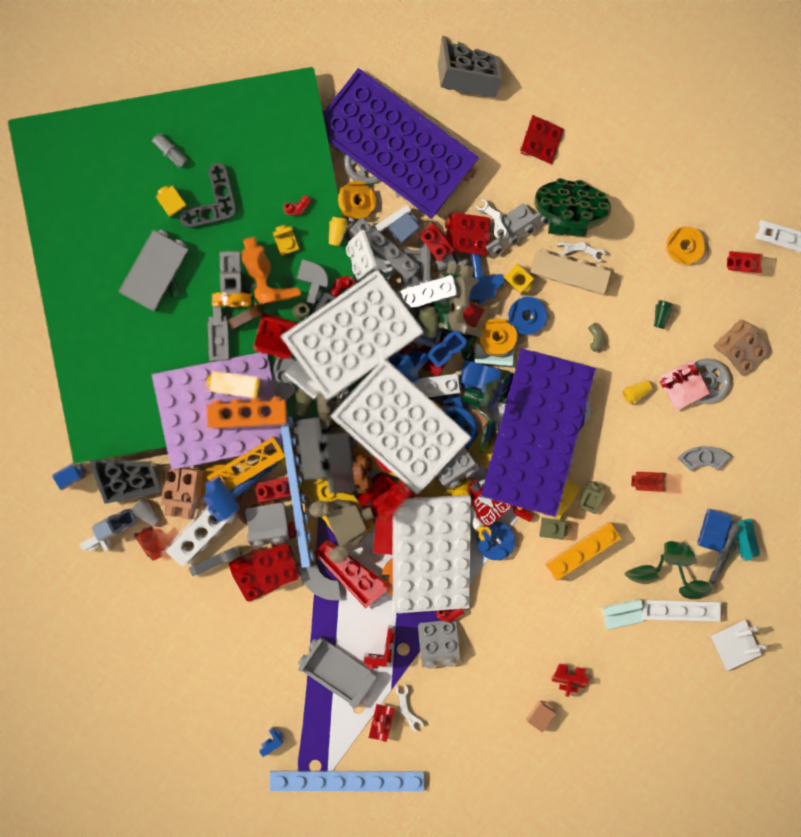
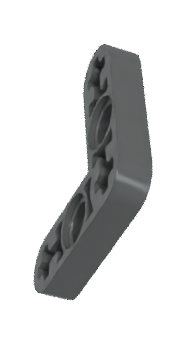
M214 163L209 168V176L216 203L183 211L180 221L184 227L192 228L230 219L235 215V204L227 171L223 164ZM215 167L223 170L220 176L221 180L226 179V182L214 184V181H218L216 174H212L215 171ZM219 186H225L228 189V193L225 196L217 194ZM230 197L231 201H227V205L229 208L232 207L229 215H226L225 212H221L224 209L223 202L219 203L218 200H226ZM205 209H211L214 213L210 220H206L202 216ZM195 211H199V217L202 222H198L196 218L192 220L191 224H188L183 218H186L188 213H190V216H196Z
M239 545L188 569L193 577L221 563L230 561L243 553Z

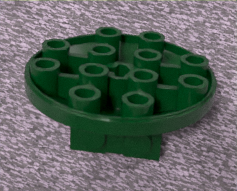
M558 178L556 181L541 186L537 190L534 199L537 211L549 220L548 234L586 237L588 228L600 226L609 219L612 208L606 193L587 185L583 180L567 181L563 178Z

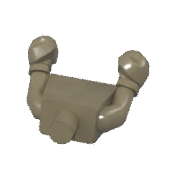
M339 499L316 501L310 505L309 509L313 517L327 516L339 544L329 553L330 560L335 563L345 561L352 550L359 546L365 537L366 526L364 522L374 518L370 507L359 511L356 504L353 505L350 501Z

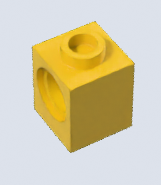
M165 186L158 191L159 195L156 198L170 218L186 208L185 203L173 186Z
M517 263L504 277V281L519 294L523 291L527 293L533 286L531 282L534 278ZM516 276H523L525 283L517 285L514 280Z

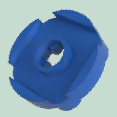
M525 296L516 300L511 305L508 319L510 325H513L516 329V332L523 335H531L543 328L546 323L547 312L540 300ZM529 310L533 318L525 321L522 313H526Z
M494 522L488 527L491 531V537L488 533L483 532L482 535L485 538L483 541L479 538L478 532L476 539L477 547L487 559L503 560L513 551L515 537L507 525L501 522ZM499 536L501 544H497L495 547L492 546L491 538Z

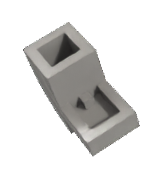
M220 251L221 293H241L239 251Z
M302 260L297 280L311 284L306 303L314 305L315 301H319L322 290H319V286L327 288V275L319 265Z

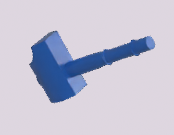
M471 254L472 267H474L473 276L475 279H478V282L470 290L469 302L477 301V304L487 303L488 299H495L496 291L504 285L503 274L483 276L480 255Z
M278 462L270 465L230 491L220 476L206 482V494L203 499L208 505L209 513L214 515L218 522L231 517L240 509L235 499L278 466Z

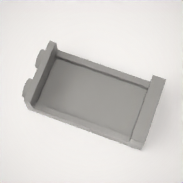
M153 230L119 290L123 295L154 312L183 258L188 253L185 243L177 239L175 242L168 239L170 235L162 230L158 232Z
M321 636L318 640L314 638L308 647L311 649L308 655L303 654L297 663L300 665L298 670L325 686L356 709L377 678V674Z

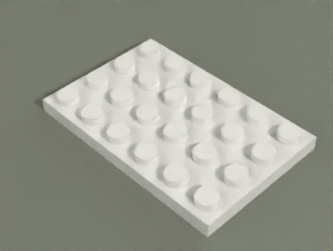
M376 270L281 337L328 401L375 368L383 359L389 358L422 335L423 331L379 271Z
M383 359L331 415L337 423L417 494L471 438L386 359Z
M469 495L405 499L393 515L394 613L469 608L471 497Z

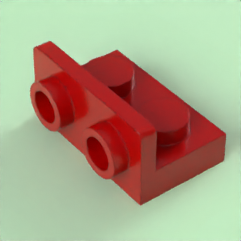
M380 472L373 477V489H369L368 493H358L356 497L365 508L370 507L375 518L379 514L376 512L378 508L373 503V500L395 484L384 472Z

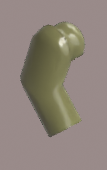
M593 323L588 327V330L594 336L590 348L592 351L597 352L604 347L605 335L598 325Z

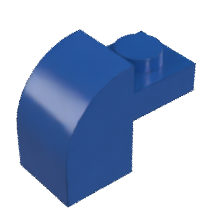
M412 349L407 356L396 352L387 361L413 383L420 378L417 372L425 365L429 358L427 354Z

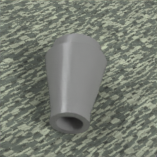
M141 499L132 508L135 516L152 527L160 520L148 501Z

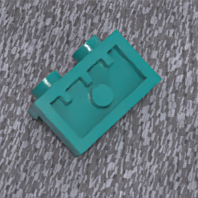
M752 519L734 522L733 524L739 525L736 541L741 560L748 561L752 560L753 557L760 556Z

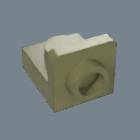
M588 480L584 493L578 503V508L596 514L605 495V487L599 482Z
M541 517L539 537L563 540L564 536L568 534V525H565L566 521Z

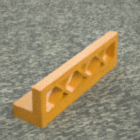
M274 436L209 474L207 478L211 480L218 474L226 475L227 479L224 481V484L228 490H231L284 458L285 452L279 446ZM272 442L276 450L270 454H264L265 446ZM251 454L260 456L257 462L247 464L248 456ZM233 465L244 466L243 470L239 473H230Z

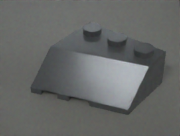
M442 35L438 58L440 87L447 90L479 94L484 97H496L502 82L499 57L480 49L470 50L465 47L464 43L459 41L457 44L448 41V37Z
M320 416L296 420L297 424H294L295 436H299L297 452L298 455H301L302 462L299 463L301 474H304V479L327 477L328 464L324 454L325 444L322 439L323 431L321 430Z
M350 433L322 435L323 442L327 441L328 446L325 447L324 454L326 462H330V466H327L330 494L356 491L357 486H359L355 485L353 463H357L353 453V448H356V439Z
M89 460L104 504L161 492L160 474L155 462Z

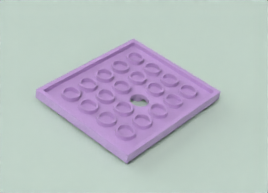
M255 353L229 360L152 374L172 470L240 456L274 436L280 447H284L280 424L224 428L207 427L206 405H211V401L223 400V404H229L231 399H242V402L246 403L250 402V398H253L209 391L210 387H206L208 375L212 376V372L259 378L256 398H262L263 402L270 401V397H276L267 354ZM265 405L261 410L263 416L268 417L271 415L272 411L269 406ZM244 407L242 410L243 416L249 418L252 415V410L249 407ZM225 408L223 413L227 414L230 419L232 417V410ZM271 442L265 446L264 450L274 449L275 446Z

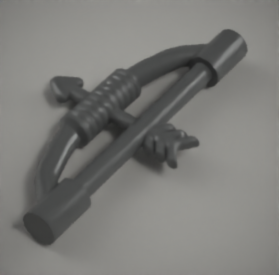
M732 524L725 547L719 553L717 566L712 571L709 582L713 584L717 582L720 573L736 549L735 542L739 525Z

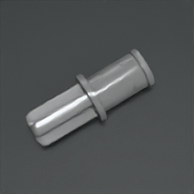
M161 133L152 140L164 152L163 155L168 156L178 167H182L186 163L187 159L175 148L176 145H172Z

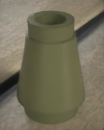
M301 301L294 305L292 312L297 320L304 321L310 317L312 309L308 303ZM305 307L306 313L301 314L299 308Z
M435 307L421 309L419 318L426 337L437 336L438 312L435 310Z
M300 387L296 391L295 414L307 416L313 398Z

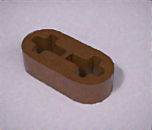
M257 305L229 319L228 323L231 329H234L262 315L263 312L260 306Z

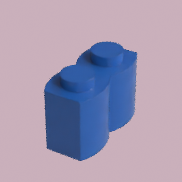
M454 331L444 339L443 343L431 349L428 358L437 368L441 367L450 360L452 355L459 353L465 347L466 340L458 331Z
M465 360L458 382L462 384L461 387L464 389L474 387L484 392L482 385L493 380H499L502 371Z
M71 463L53 473L52 478L62 491L84 479L87 472L82 463Z
M707 508L697 545L722 552L728 539L726 534L734 523L732 515Z

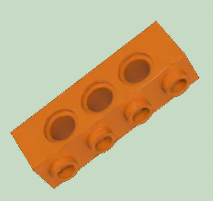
M270 397V401L263 402L262 398H250V402L243 403L242 399H231L229 404H223V400H213L211 405H206L208 428L288 424L286 400H281V397ZM265 405L269 406L272 411L268 417L263 416L261 412ZM244 407H249L252 410V415L249 418L244 417L242 414ZM225 408L232 410V417L230 419H226L223 416Z

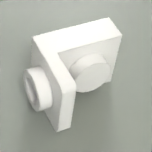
M93 536L79 545L82 551L88 549L90 552L100 547L98 543H101L104 551L107 552L111 550L110 545L112 543L110 538L104 541H97L96 537Z

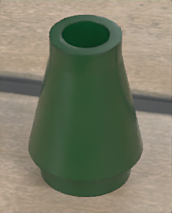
M658 300V304H655L654 327L665 329V325L674 310L672 308L673 303Z

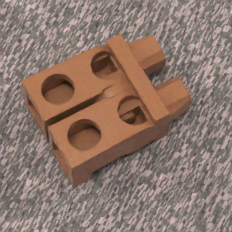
M164 466L163 499H161V505H165V516L177 517L178 508H182L181 518L194 519L195 509H200L201 486L202 479L206 476V471L184 467L172 470L171 466Z

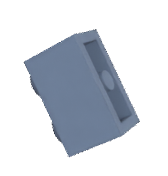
M406 212L389 227V232L403 246L419 232V221L413 214L409 216Z

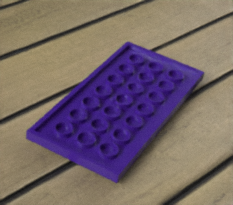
M357 68L323 112L329 143L431 219L434 218L479 160L476 154L359 68Z
M521 348L481 497L552 517L557 516L596 368Z

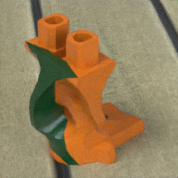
M255 237L244 240L245 250L242 251L240 275L246 292L253 297L255 306L275 303L301 295L298 288L275 289L267 287L265 282L270 273V262L265 256L262 246L257 247Z

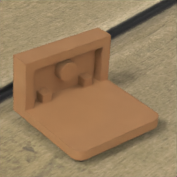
M741 319L713 345L718 352L729 359L742 376H746L770 353V349L755 329Z

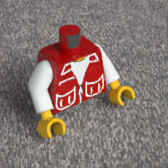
M474 480L468 485V488L473 493L471 495L470 523L476 531H479V538L484 541L485 538L482 533L486 532L491 537V531L488 527L513 506L481 497L483 486L477 480Z

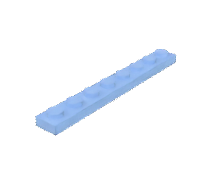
M287 412L288 424L280 425L303 568L310 567L311 561H314L313 550H309L308 542H311L310 531H306L305 523H308L307 511H303L305 495L304 492L301 493L300 485L303 484L302 476L297 471V466H300L298 454L295 455L294 447H297L296 437L291 432V428H294L293 417L289 416V412Z
M270 771V791L424 792V771Z

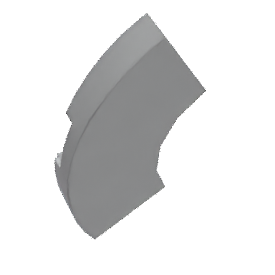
M292 356L291 359L277 358L274 364L272 381L276 395L281 397V400H287L297 391L293 381L284 375L295 361Z
M710 446L694 447L677 457L690 471L704 465L719 470L731 458L725 451Z
M317 564L310 565V567H298L303 583L312 593L328 600H341L338 580H330L324 577L319 571Z

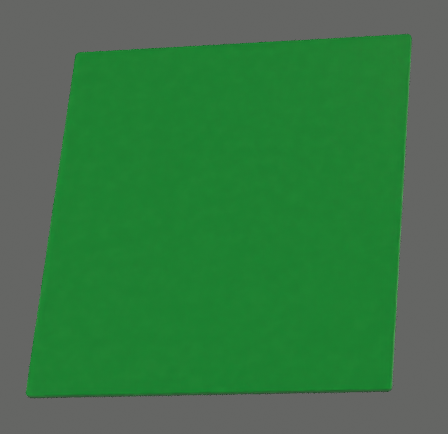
M313 67L8 120L71 455L75 464L167 447L152 374L216 362L209 361L208 322L209 317H213V307H215L212 306V294L221 293L220 251H239L241 265L242 251L245 250L244 240L255 237L257 247L262 246L264 254L270 262V273L265 282L267 287L275 289L298 288L301 295L295 298L259 306L265 314L297 323L303 321L297 320L294 317L293 307L298 302L307 301L311 287L310 283L297 280L302 260L315 263L325 271L328 285L327 288L319 286V290H322L321 295L323 293L330 294L334 281L338 278L350 276L354 279L351 260L346 254V246H348L346 233L340 246L329 244L330 221H332L333 216L342 218V212L338 203L336 180L316 74ZM159 133L172 145L175 144V148L187 159L182 167H178L168 156H164V152L152 142ZM214 163L223 164L227 171L235 204V215L230 219L192 228L184 227L180 221L183 211L216 203L209 176V168ZM215 167V171L212 172V174H216L218 180L214 181V184L226 182V179L221 180L220 173L223 170H219L218 167ZM165 186H173L186 205V208L171 218L156 198L159 195L158 191ZM225 186L217 188L219 196H225L228 193V189ZM304 195L312 200L301 215L290 216L283 209L287 202L299 203ZM230 197L226 200H218L219 203L223 202L224 209L221 212L229 215L232 207H228L227 201H231ZM205 209L202 213L203 218L206 220H210L214 215L211 209ZM195 211L196 216H190V213H188L186 218H183L188 224H191L192 220L196 218L198 222H202L199 217V211ZM287 225L288 228L292 226L299 250L281 256L273 233L276 232L277 227ZM153 230L156 232L162 230L170 235L168 239L174 242L177 239L185 243L188 253L173 276L182 295L173 299L169 289H166L154 312L123 295L119 290ZM240 275L241 287H242V289L244 290L245 294H249V293L246 292V290H245V288H244V286H243V283H242V280H241V275ZM350 287L341 290L340 295L345 293L348 289H350ZM252 296L251 306L228 307L225 305L221 307V317H226L229 359L259 353L253 349L262 315L234 329H231L228 323L229 319L255 307ZM315 301L314 305L308 303L311 306L312 312L318 301ZM305 307L299 308L301 314L306 313ZM267 353L272 376L277 357ZM292 353V358L296 360L297 358ZM366 373L347 387L348 392L352 393L368 374ZM293 382V385L295 386L296 390L298 391L299 386H297V385ZM296 392L286 400L287 412H289V416L293 417L294 423L299 419L319 417L317 396L313 399L307 416L295 414ZM336 395L330 398L329 400L335 401ZM223 413L224 418L229 419L227 414Z

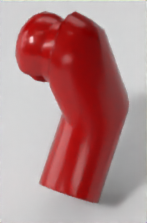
M304 195L299 203L287 202L283 209L287 215H301L312 200Z
M350 276L336 279L330 295L335 298L339 297L341 290L354 286V279Z
M516 506L512 507L516 516L531 522L534 516L533 513L523 508L519 510Z
M462 608L454 609L453 611H436L437 618L448 623L465 615Z

